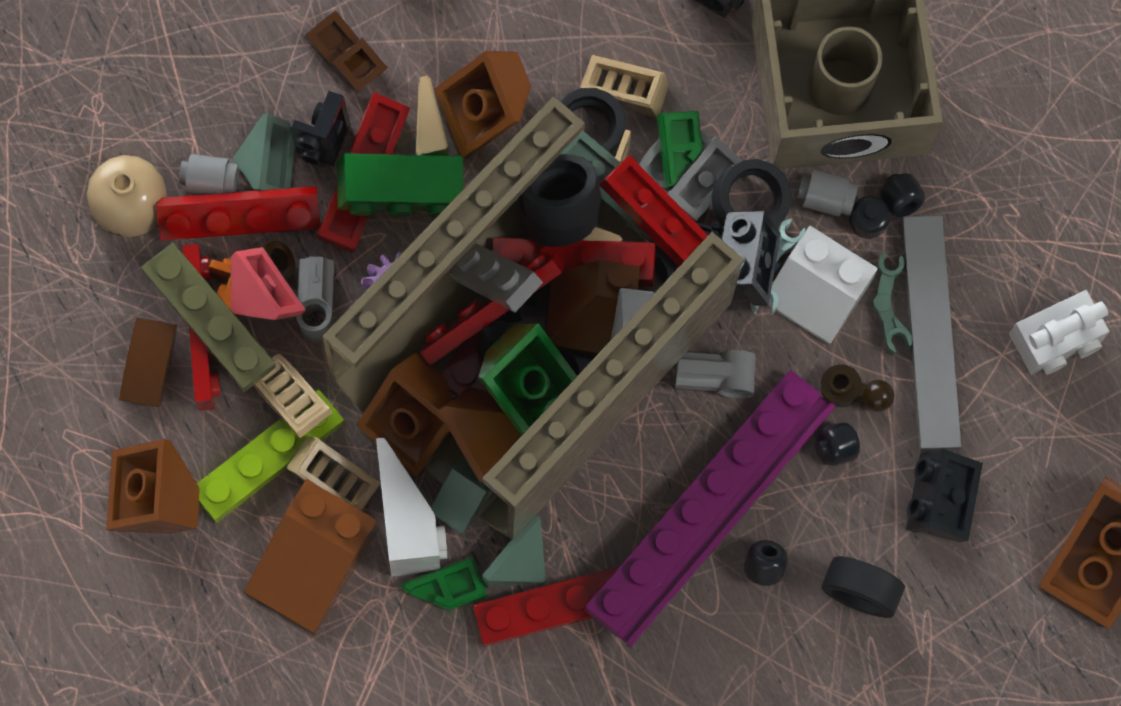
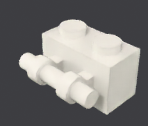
M1084 290L1017 322L1009 335L1031 376L1044 370L1046 375H1049L1066 366L1067 362L1065 359L1078 353L1081 358H1084L1103 347L1101 342L1110 332L1102 319L1108 316V310L1102 301L1094 304L1087 290Z

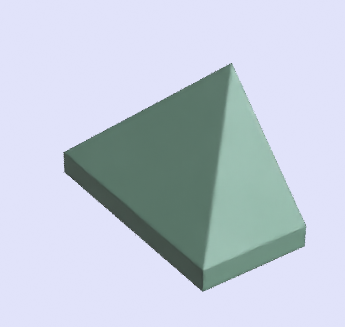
M269 113L261 116L232 158L235 163L239 164V169L256 191L291 187L295 152L294 142L289 129L291 122Z
M537 514L507 544L483 573L482 583L487 588L546 582L541 517Z

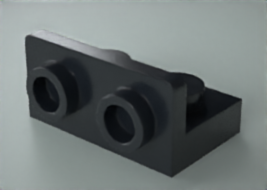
M328 91L324 103L318 102L314 109L311 124L314 126L292 120L289 126L296 152L300 154L299 157L305 162L316 166H321L322 163L335 165L351 125L344 96Z
M765 211L729 212L726 215L722 241L744 258L736 288H740L754 306H767L770 301L781 233Z
M946 449L921 453L914 469L915 483L912 498L907 506L908 520L906 530L914 533L928 531L957 542L969 541L983 463Z

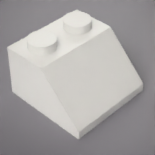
M809 226L773 282V290L779 298L776 312L830 346L871 284L878 268L817 229Z

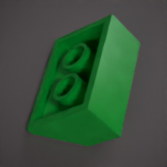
M538 323L513 324L486 351L478 378L519 433L523 435L573 382L577 375Z

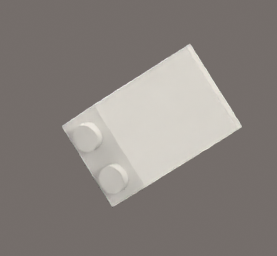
M377 438L391 577L429 573L439 570L440 559H448L445 526H436L434 512L386 439Z

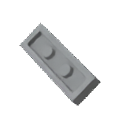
M477 243L448 271L459 284L513 312H516L543 283L533 271Z

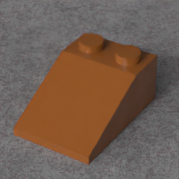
M1105 476L1039 584V587L1108 629L1112 627L1121 612V485Z
M306 479L279 523L244 593L315 635L379 531L377 520Z

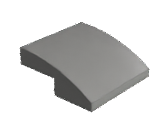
M702 130L703 150L694 162L688 166L675 186L665 188L659 138L638 162L695 222L711 205L712 192L718 178L725 170L742 161L719 138L714 137L711 139Z

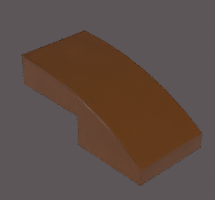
M336 10L304 36L322 59L356 93L361 91L388 68L363 37L361 39L357 37Z
M140 317L136 318L119 400L154 407L162 406L168 366L172 362L178 324Z

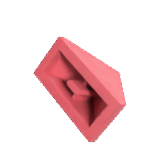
M263 247L235 251L231 256V311L233 314L277 320L299 316L306 311Z

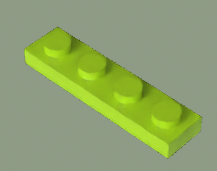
M319 389L316 393L332 411V414L299 438L281 418L197 483L200 488L199 503L215 523H218L286 470L288 464L309 435L323 441L345 424L342 416ZM311 403L295 415V419L312 407L313 404Z

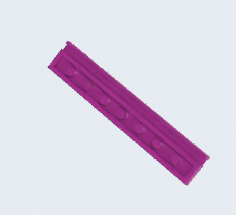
M790 369L585 606L584 611L615 637L618 636L623 640L626 646L631 649L829 417L836 406L832 402L828 403L821 397L822 394Z

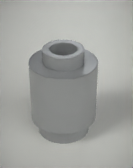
M191 154L189 161L181 162L179 184L185 185L186 193L206 195L237 191L239 164L230 163L229 158Z
M813 169L811 176L803 174L797 198L804 199V208L838 217L841 213L850 216L858 185L849 183V178Z

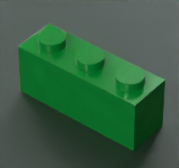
M345 153L336 162L338 210H350V215L368 216L374 214V210H389V215L394 217L411 216L413 211H428V216L437 218L464 190L463 156Z

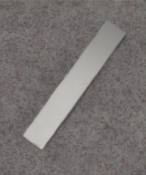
M943 216L903 217L901 227L909 329L912 336L911 354L919 452L939 449L957 451L961 449V434Z

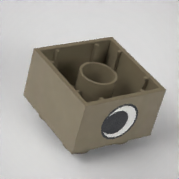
M924 0L756 1L751 24L770 160L778 169L929 154L943 120Z

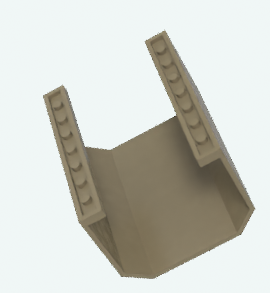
M554 96L323 335L330 378L362 415L391 369L414 353H418L424 358L420 352L427 342L424 338L426 334L442 323L448 328L460 318L457 313L472 301L477 300L479 304H482L488 299L454 280L448 271L475 243L492 251L494 238L531 239L527 236L522 224L519 209L520 195L585 127V122ZM600 203L598 223L595 227L620 235L622 242H645ZM711 232L664 284L662 275L655 266L654 286H638V290L655 292L654 295L482 478V482L493 492L476 516L482 522L513 540L731 304L744 258ZM550 283L544 285L541 292L531 298L537 306L547 307ZM504 313L499 318L493 321H506L510 323L506 317V313ZM460 345L437 360L432 366L441 373ZM451 432L448 433L424 469L442 486L452 468L464 457Z

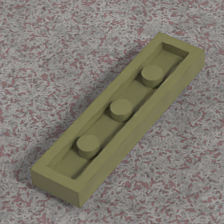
M171 243L141 267L145 276L244 393L276 368V363L174 243Z

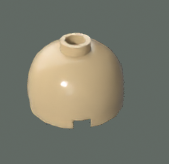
M130 155L109 158L98 166L89 179L87 191L91 215L99 226L107 232L111 231L112 233L120 234L121 237L129 238L146 234L158 225L156 202L161 198L168 197L164 179L157 169L148 161L138 156Z

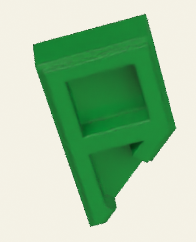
M699 110L660 113L657 115L665 188L675 186L681 175L703 150Z
M472 557L401 584L404 593L448 612L487 597L486 590Z

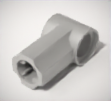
M309 256L308 258L300 259L298 299L306 311L302 315L296 316V320L302 337L311 342L323 341V335L334 325L335 261L324 257ZM317 312L325 316V321L316 327L308 326L304 322L307 315Z
M726 350L720 354L686 352L676 363L675 388L718 391L719 395L729 398L752 397L755 387L756 355L744 350Z

